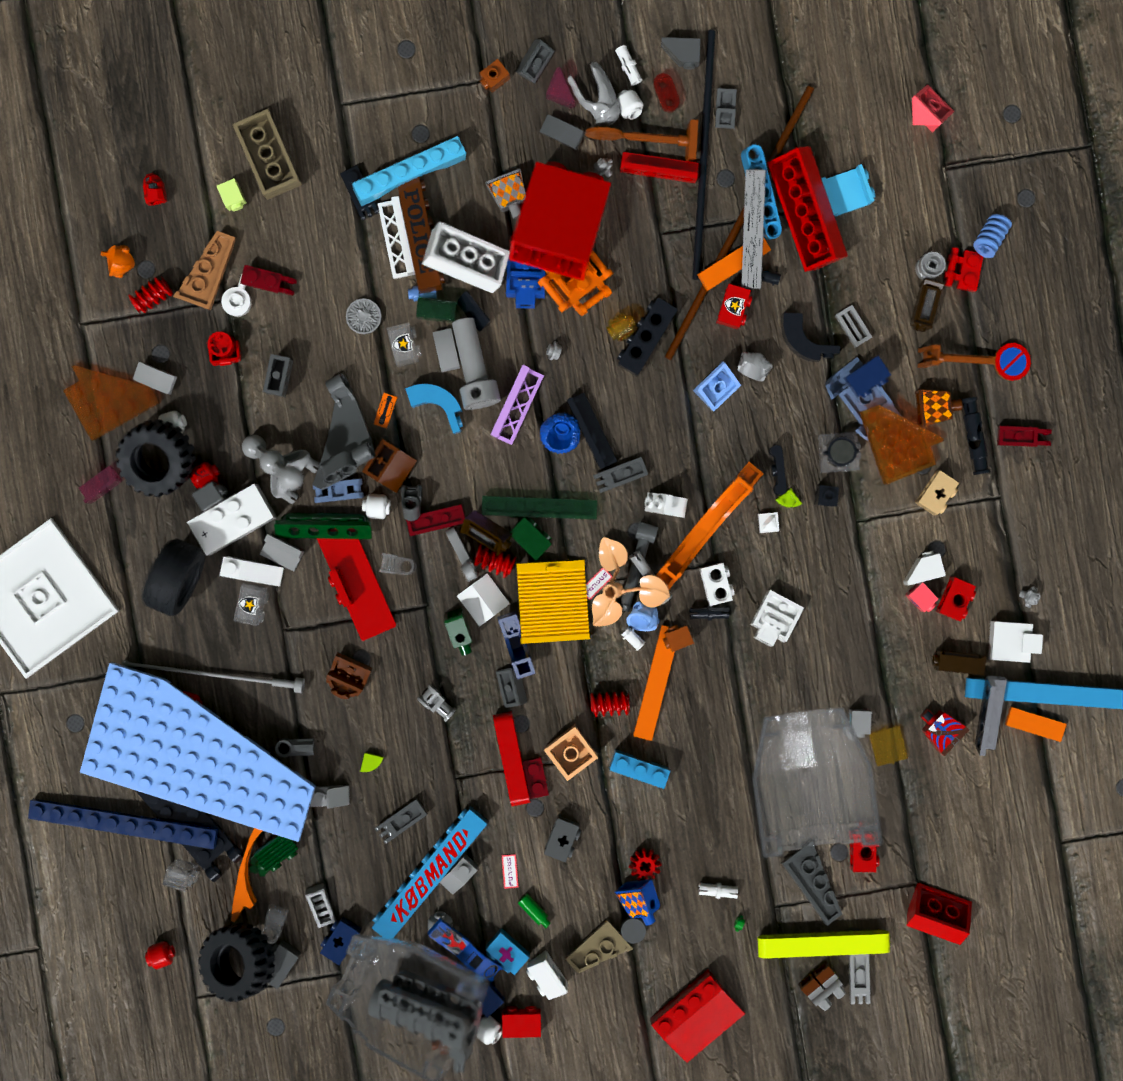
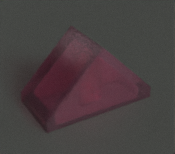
M558 67L546 92V99L572 109L575 107V101L561 68Z

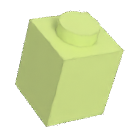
M235 179L217 185L224 205L229 211H238L243 208L244 204H247L241 188Z

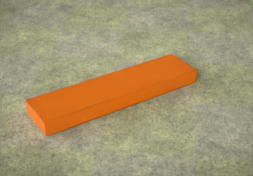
M763 236V255L771 251V248ZM743 245L697 274L706 291L742 269Z

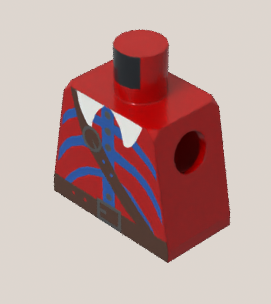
M927 709L920 716L927 723L922 731L936 750L943 756H946L969 731L966 726L943 711H938L934 715Z

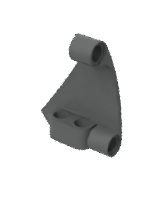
M342 373L325 382L335 404L325 449L312 484L321 490L354 474L358 466L376 457L359 404L347 378Z

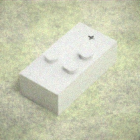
M439 222L431 232L422 264L493 293L501 286L510 251Z
M253 484L187 523L205 555L208 556L276 519L277 516L260 486Z

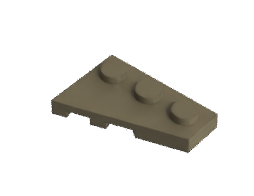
M607 919L569 953L565 960L577 973L599 965V963L605 960L615 958L621 953L631 951L633 947L623 939L621 933Z

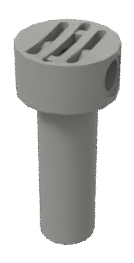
M463 318L454 321L452 326L466 386L459 389L464 409H481L499 403L501 398L497 382L495 380H488L474 318Z

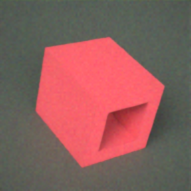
M923 582L917 583L905 594L921 612H930L937 605L935 602L938 598Z

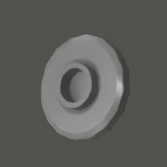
M364 298L355 300L346 311L348 326L358 334H370L381 324V310L372 300Z

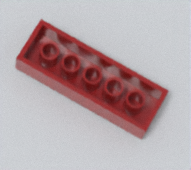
M798 147L767 162L804 271L817 270L848 257L811 147Z

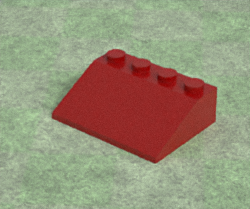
M707 970L650 1018V1022L662 1039L688 1063L745 1015V1012L712 973Z

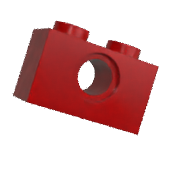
M950 577L935 612L961 622L967 616L969 602L973 601L976 595V586L956 577ZM956 595L961 597V602L958 605H955L953 601Z
M850 830V869L853 872H876V867H879V855H876V847H879L880 842L879 836H876L873 830ZM869 847V853L861 855L862 848Z

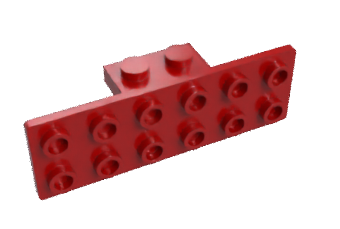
M334 528V529H331L330 531L336 532V531H338V530ZM353 528L348 529L350 532H356ZM317 538L331 570L329 571L330 576H328L331 587L335 586L338 594H335L339 605L343 604L344 607H347L361 641L396 627L397 624L360 540Z

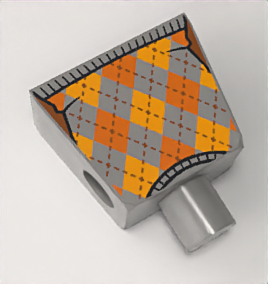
M517 169L486 182L487 189L501 212L510 210L513 219L519 218L521 212L520 205H523L526 196L521 170Z

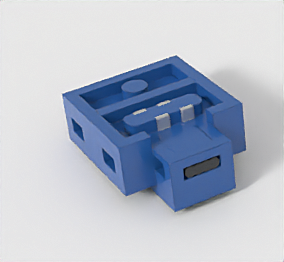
M508 258L506 298H516V308L535 309V298L545 299V289L537 283L545 276V271L510 261Z

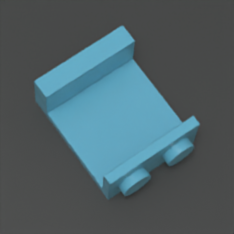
M862 164L853 170L827 179L826 177L821 178L834 217L874 202L875 191L872 186H869V174L866 168L863 169Z

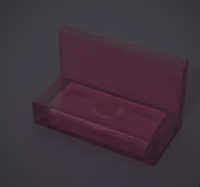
M108 466L78 489L85 497L83 501L87 504H92L120 484L122 480L112 466Z

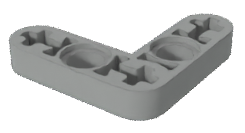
M452 527L446 530V535L462 564L461 569L468 581L475 579L479 574L456 529Z

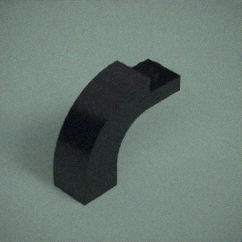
M783 313L781 315V331L784 341L789 349L798 357L811 362H819L821 355L825 359H834V356L840 354V346L817 345L806 338L803 332V313Z

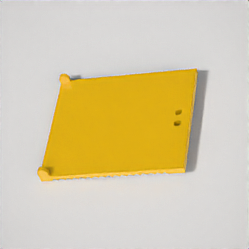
M585 561L516 564L521 627L520 643L590 639Z

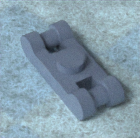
M362 479L339 481L327 487L328 496H323V490L313 486L316 494L314 502L323 503L364 498V493L361 492ZM348 486H353L354 493L348 494Z

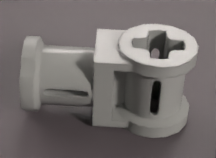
M431 684L428 685L425 693L417 698L424 707L433 713L436 711L440 714L445 722L457 710L444 701L446 698Z

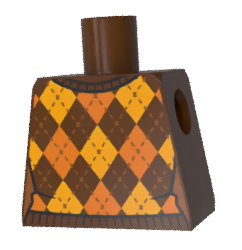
M915 391L918 427L953 419L952 411L962 410V400H951V393L949 391Z

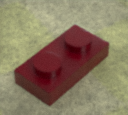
M541 757L522 761L530 799L548 796L549 792Z

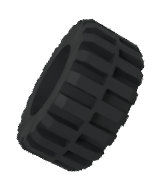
M159 419L154 421L147 420L128 431L123 436V439L119 441V449L116 450V457L119 460L116 461L117 468L121 469L119 472L121 478L125 477L127 480L125 483L128 486L132 485L134 491L138 493L142 491L144 492L143 495L149 497L154 494V497H161L162 495L171 494L189 479L190 473L195 467L193 462L196 460L195 454H192L194 450L193 444L188 442L190 438L187 434L183 435L181 433L182 429L180 427H172L173 423L169 421L163 423ZM144 443L155 444L165 451L170 463L168 473L156 472L145 463L142 455Z
M235 923L219 928L210 933L209 937L203 942L204 946L200 949L199 954H201V957L198 959V964L201 966L199 973L204 978L202 981L205 986L208 985V990L212 994L216 993V997L221 1000L238 1002L254 996L267 987V983L272 979L273 975L271 973L274 972L275 965H273L275 955L271 951L273 947L268 943L267 936L265 934L262 935V931L259 928H253L252 924ZM232 946L240 952L244 960V974L242 978L233 971L230 965L229 953Z

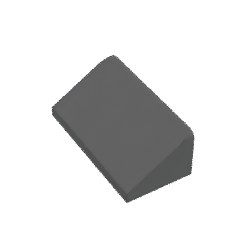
M534 40L515 72L535 84L555 51L542 40Z
M513 667L496 671L504 707L509 708L527 703L522 678L517 679Z

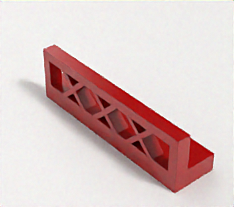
M623 152L620 172L696 183L699 163Z

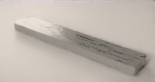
M746 170L742 288L761 289L766 170Z

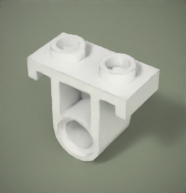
M648 492L645 499V511L685 518L688 499Z

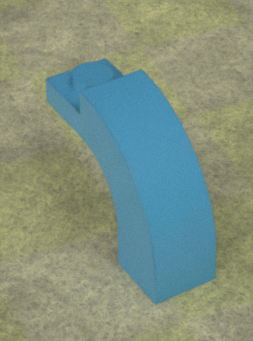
M418 384L405 388L412 408L428 403L439 405L447 414L453 434L461 432L460 427H463L460 416L456 417V413L462 412V409L457 400L447 390L432 384Z

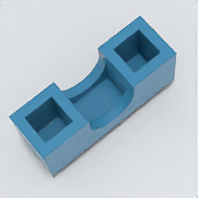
M616 749L609 765L610 771L665 789L670 774L669 767L640 760L631 754Z

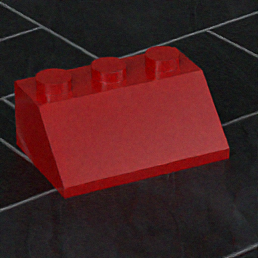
M918 883L908 908L906 926L961 945L970 934L972 902Z

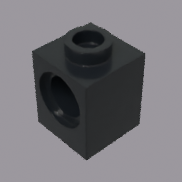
M816 486L814 505L837 507L839 487Z

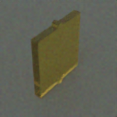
M900 726L888 729L882 728L881 731L873 732L869 735L877 766L889 763L894 764L897 761L908 759Z

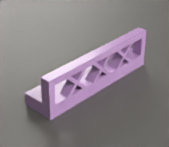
M522 365L490 434L491 436L510 445L513 444L544 375ZM528 373L538 377L536 385L527 387L525 380ZM527 391L529 400L527 403L520 405L517 397L519 393ZM519 408L521 413L520 419L511 422L510 412ZM518 423L514 430L513 424ZM511 425L513 430L511 439L500 436L502 429Z

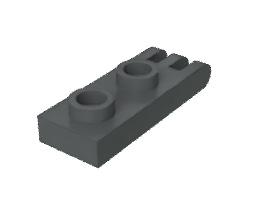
M642 457L593 476L594 479L602 476L603 480L596 482L597 486L605 484L606 487L599 489V492L602 493L648 475Z
M416 798L374 829L377 832L384 828V831L379 836L382 838L388 834L389 837L383 840L387 844L424 818L428 813Z

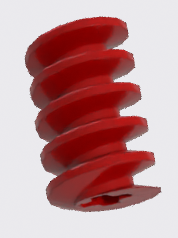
M162 276V280L154 277L155 284L148 281V289L142 285V293L135 290L136 297H133L131 294L128 295L131 303L140 314V310L143 313H147V307L153 309V302L159 305L161 303L160 298L164 301L167 300L166 294L173 296V291Z
M480 544L474 559V566L477 567L481 563L482 570L489 566L490 573L496 569V575L503 572V578H506L511 573L517 557L510 561V554L503 558V552L497 557L495 552H489L487 547L482 549V544Z
M623 691L620 692L619 697L616 692H613L612 697L609 696L608 692H605L604 698H602L600 692L596 698L593 693H590L591 712L594 713L595 717H598L599 711H601L603 717L606 716L607 711H609L610 716H613L614 711H617L618 716H621L622 710H624L626 715L629 714V691L627 697Z

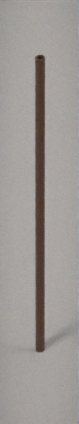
M811 86L806 87L767 162L779 157L814 91V88ZM766 163L767 169H768V174H770V170H769L768 164ZM744 207L715 262L728 254L744 223ZM703 285L665 355V358L668 360H672L707 293Z

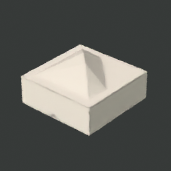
M778 512L758 514L759 533L779 531Z

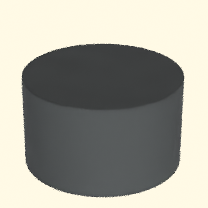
M628 916L621 923V935L625 941L634 944L643 940L646 928L641 918H631Z

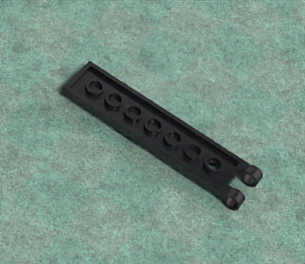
M136 791L159 819L218 829L215 849L182 844L203 868L211 881L216 882L222 876V872L212 861L224 851H226L228 857L234 863L239 862L243 858V852L208 813Z

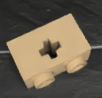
M941 470L935 471L915 503L932 515L942 514L948 506L946 504L950 497L953 498L957 493L959 482ZM941 490L940 495L942 496L936 498L937 493L935 491Z

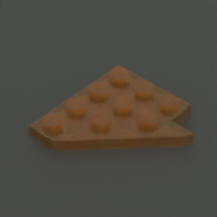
M75 365L72 368L79 382L63 390L92 441L159 404L151 387Z
M875 405L859 412L883 484L892 483L936 465L930 446L943 442L944 439L880 405Z

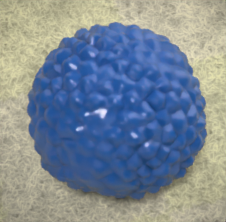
M557 413L548 417L540 427L542 444L549 451L556 452L557 454L567 453L575 449L580 440V427L575 417L568 413Z

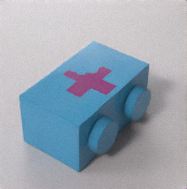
M502 928L486 945V954L492 960L499 961L502 969L507 973L511 972L513 975L530 958V953Z

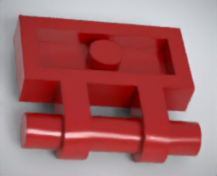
M951 248V254L948 255L947 259L949 262L948 269L944 274V286L952 287L954 280L957 281L956 289L976 292L983 256L977 252L964 250L963 256L960 257L958 256L959 248ZM956 264H961L959 274L955 273Z

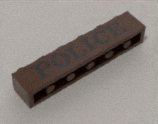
M417 177L399 186L398 191L418 290L420 294L442 290L441 284L445 283L442 272L422 264L431 235L430 228L434 227L432 217H427L426 210L430 209L428 198L423 197L422 191H426L424 179L420 180Z

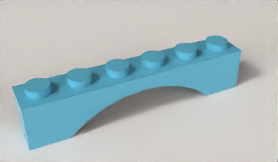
M456 136L352 183L353 190L362 207L381 198L406 182L427 173L448 168L465 160V149L459 137Z

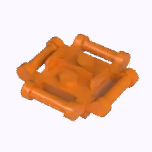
M592 251L590 259L602 273L600 277L596 274L597 270L589 262L584 281L544 270L547 275L537 282L540 287H544L556 302L561 313L573 306L579 315L584 316L588 309L604 297L607 298L612 294L611 289L603 282L611 277L614 272L605 266L594 251ZM596 288L599 289V292L585 303L581 304L579 302Z

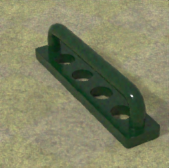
M292 512L284 514L280 520H275L274 523L277 538L372 539L371 522L363 514ZM299 520H316V521H299ZM295 527L299 531H292L290 528ZM309 528H316L319 531L314 532L311 531ZM329 528H335V529H337L338 531L332 532V531H330V530H328V529H329ZM349 528H353V529H356L357 531H356V532H350V531H348V529H349Z

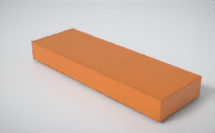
M1013 707L1009 708L1005 721L1006 726L1059 742L1062 741L1067 725Z

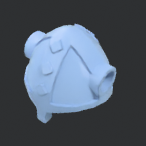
M639 601L636 602L626 619L628 626L638 631L655 630L660 623L657 607H647Z

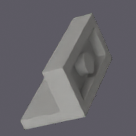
M267 534L264 539L266 543L260 555L294 572L304 551L271 534Z

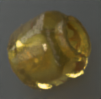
M620 313L608 320L606 329L613 340L616 339L621 342L634 334L633 327L636 324L631 315L627 317L624 313Z

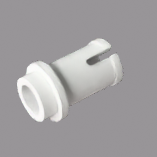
M628 626L621 633L622 639H626L637 651L645 644V641L634 632V628Z

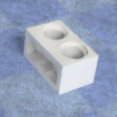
M718 563L699 568L709 606L733 600L732 596L735 593L732 584L729 585L727 577H730L728 566H724V563ZM714 569L720 571V577L717 580H713L710 575ZM718 588L725 590L723 598L716 597L715 591Z

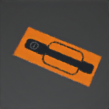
M383 393L374 425L387 429L397 400L396 396Z

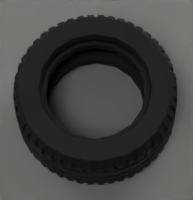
M180 539L168 541L156 557L146 578L142 591V601L144 604L168 616H175L180 613L191 597L203 570L205 562L203 551Z

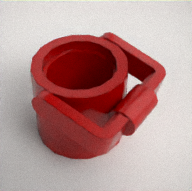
M215 332L209 337L207 345L209 361L213 366L232 365V363L241 361L239 340L235 341L231 335L225 332ZM235 352H237V357L231 358V356L234 355ZM213 355L218 356L221 359L214 360Z

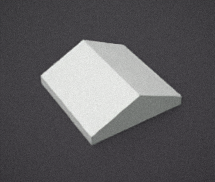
M488 573L457 595L479 627L510 604Z

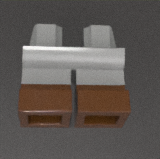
M825 961L813 971L815 977L810 974L798 984L815 1006L818 1005L824 1011L832 1005L827 998L833 993L837 999H841L846 994L842 987V982Z

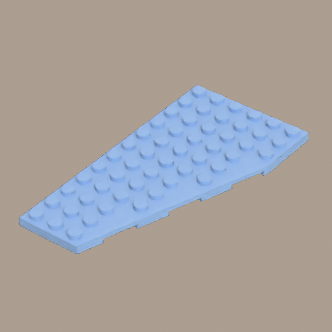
M114 662L109 663L80 773L297 842L300 841L316 785L270 755L267 750L247 736L239 733L197 700L194 701L173 686L169 680Z

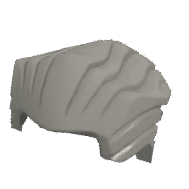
M743 352L737 370L751 379L764 381L773 365L761 353Z

